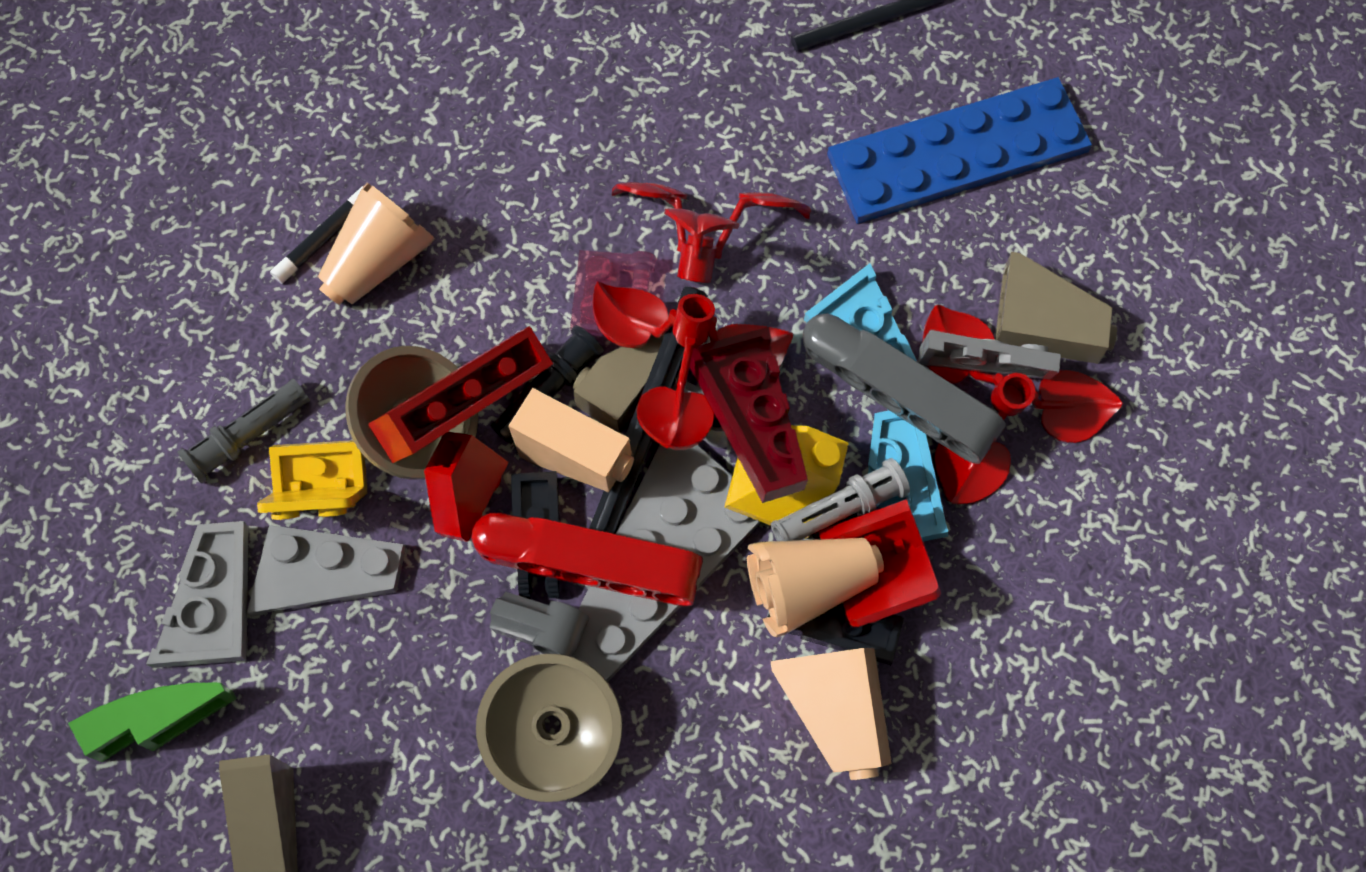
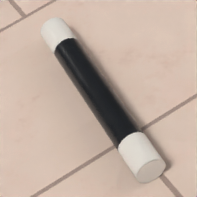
M363 186L270 271V274L277 281L283 284L342 229Z

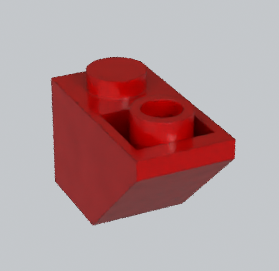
M447 432L442 435L424 469L435 533L464 542L469 541L475 523L481 518L493 492L500 485L501 477L509 463L473 435Z

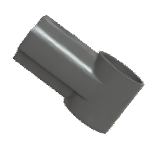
M505 592L502 597L496 598L490 611V629L497 634L530 644L534 649L543 654L553 653L573 657L590 618L579 609L561 602L551 601L549 605Z

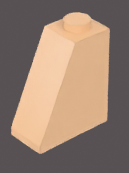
M532 388L509 424L519 457L532 464L551 471H557L559 474L607 492L610 491L616 480L622 482L626 478L634 462V457L631 456L630 439L534 388Z
M860 648L771 661L772 672L833 772L849 771L850 780L878 777V767L892 764L874 648Z

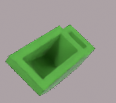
M220 682L162 686L130 694L99 706L69 722L68 725L84 755L103 762L135 741L138 745L155 751L237 698L231 689Z

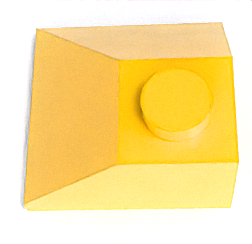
M791 425V428L796 431L808 478L805 490L762 503L737 457L724 508L771 525L773 521L784 518L813 502L833 494L840 483L849 442L809 426Z

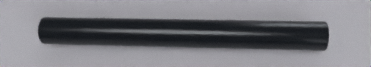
M898 0L791 36V43L795 51L798 52L943 3L944 0Z

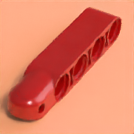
M490 513L482 516L475 523L471 537L476 552L484 560L492 564L678 606L693 605L697 590L696 583L700 577L704 560L702 556L694 552L543 518L531 517L526 519L503 513Z

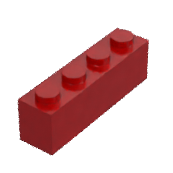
M528 326L373 420L368 425L391 462L395 463L416 453L547 369L553 363L531 326Z

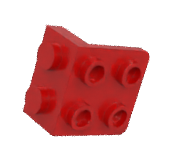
M907 499L819 531L820 539L865 538L870 546L876 545L882 555L884 570L878 573V583L843 602L851 626L859 627L868 623H875L893 614L913 607L923 606L930 601L936 600L941 595L940 587Z

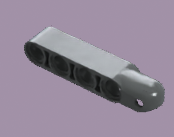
M828 313L816 315L806 323L803 330V342L806 352L814 361L963 459L974 464L981 463L991 449L992 443L999 438L1006 428L1003 418L991 408L872 333L864 330L859 331L839 317Z

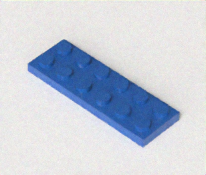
M1059 77L830 146L828 147L827 155L854 219L859 224L1087 153L1092 144Z

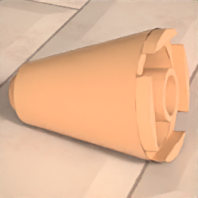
M366 183L361 189L318 275V278L324 282L319 290L339 306L344 300L354 304L430 246L435 238L420 224L417 226L404 210L378 189Z
M865 538L768 541L748 545V549L753 553L747 556V567L753 595L757 606L763 604L768 609L770 617L763 618L762 620L769 633L774 637H779L793 631L877 584L879 579L878 573L884 570L880 550L876 545L870 546Z

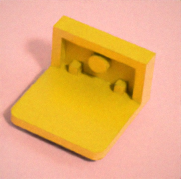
M353 440L273 445L269 447L273 493L257 502L258 513L271 512V519L274 520L300 517V511L318 509V516L321 517L347 514V508L356 506V503L367 494L365 456L360 452Z

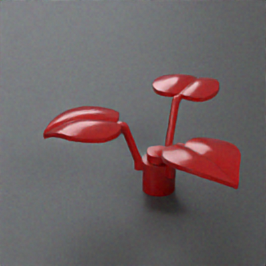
M625 182L616 184L612 189V196L623 192H630L640 196L661 198L674 207L665 209L664 214L676 221L677 251L681 252L677 277L702 283L711 282L715 258L721 259L723 248L732 230L739 229L737 221L745 208L759 205L791 207L800 212L806 219L810 218L811 213L809 206L797 200L778 194L749 192L739 193L738 198L741 199L738 201L730 219L714 214H698L694 211L683 209L681 199H687V194L665 185ZM685 229H686L688 232L691 233V234H688V240H687V241H686ZM723 230L715 246H713L714 238L704 236L712 231Z
M599 281L596 282L592 304L596 324L608 340L619 346L641 348L648 343L651 335L660 338L673 326V334L677 342L685 347L676 391L668 387H655L648 390L641 396L638 402L637 419L642 429L665 448L686 450L698 445L711 430L714 412L705 395L695 392L684 393L693 348L706 342L708 336L710 342H714L767 326L731 324L716 331L717 318L714 316L715 306L709 298L700 294H688L682 297L677 310H670L668 317L665 303L649 292L635 288L614 287ZM769 327L772 338L771 350L773 357H777L780 369L792 342L793 332Z
M939 304L934 306L929 314L922 338L923 342L929 331L934 330L977 339L995 340L990 328L980 319L970 314L948 309ZM928 366L929 370L951 384L962 381L968 373L975 380L994 383L995 388L991 394V401L997 414L1003 420L1006 416L1020 414L1030 404L1036 409H1043L1041 423L1045 431L1053 438L1065 443L1082 442L1095 435L1123 404L1119 397L1107 386L1090 376L1076 371L1059 370V373L1050 380L1043 379L1040 382L1038 394L1033 381L1022 373H1011L1003 377L1001 373L992 375L979 371ZM993 442L991 449L981 463L974 464L939 443L935 451L934 464L947 501L957 505L974 503L996 491L1006 480L1010 471L1011 455L1009 450L1004 445Z

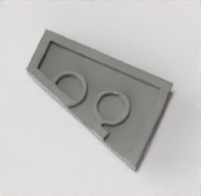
M930 330L919 347L918 363L926 366L1001 373L1005 375L1022 373L1028 377L1050 380L1059 373L1061 354L1048 352V347L1043 345L1024 344L1019 347L1003 344L1002 341L993 339H977Z
M244 521L197 525L178 576L181 581L172 606L167 607L161 623L164 627L156 649L152 648L146 663L151 668L246 661L249 526Z
M269 525L247 614L253 617L290 608L295 610L307 608L314 604L338 600L342 602L396 593L406 548L403 544Z

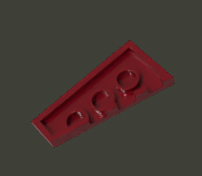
M769 327L693 348L690 362L692 373L762 503L803 491L808 481L796 431L791 428L788 416L790 408L787 396L783 394L781 389L777 357H773L771 350L772 338Z

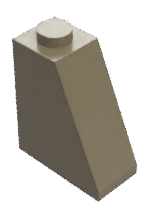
M1011 252L1003 269L995 340L1002 341L1003 344L1019 347L1024 344L1043 345L1048 347V352L1061 354V358L1098 364L1107 350H1113L1116 342L1117 325L1111 324L1112 307L1023 254Z
M270 754L219 761V773L234 872H298L293 767Z

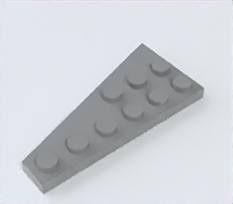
M660 444L616 535L676 547L702 556L704 560L700 577L696 583L698 589L762 522L724 508L732 475L698 445L686 450H673L665 448ZM590 586L579 607V610L588 615L590 619L573 657L593 667L609 682L681 606Z

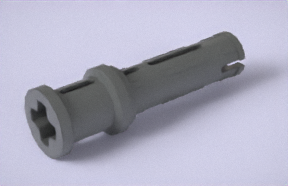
M292 378L279 390L263 399L224 427L221 425L213 426L209 429L210 435L188 450L181 448L177 453L202 484L207 481V474L227 460L233 462L239 458L238 455L241 454V448L279 423L296 409L310 402L307 395H304L305 392L297 381Z

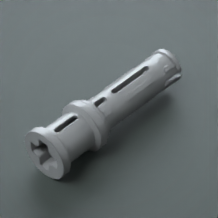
M889 458L883 461L881 468L862 477L858 474L850 477L849 481L846 482L845 488L813 502L784 518L773 521L771 523L773 534L777 541L802 540L857 512L860 514L873 512L876 510V505L895 496L903 498L909 495L910 487L907 477L897 461Z

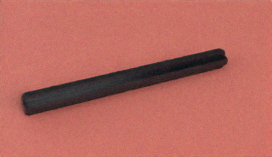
M684 287L675 310L678 308L680 299L688 294H700L707 298L708 295L698 288ZM673 326L665 333L642 395L655 387L673 389L681 368L685 347L677 342L673 334ZM637 407L625 435L630 439L631 456L634 457L633 465L622 482L616 480L609 492L603 491L589 529L616 534L653 440L638 422Z

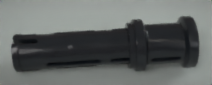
M575 325L571 329L572 336L556 353L550 352L548 354L553 365L540 372L508 408L490 424V427L500 437L504 436V440L510 445L514 440L509 424L532 388L553 398L565 384L569 386L574 384L578 373L594 356L600 357L604 353L600 343L582 327Z

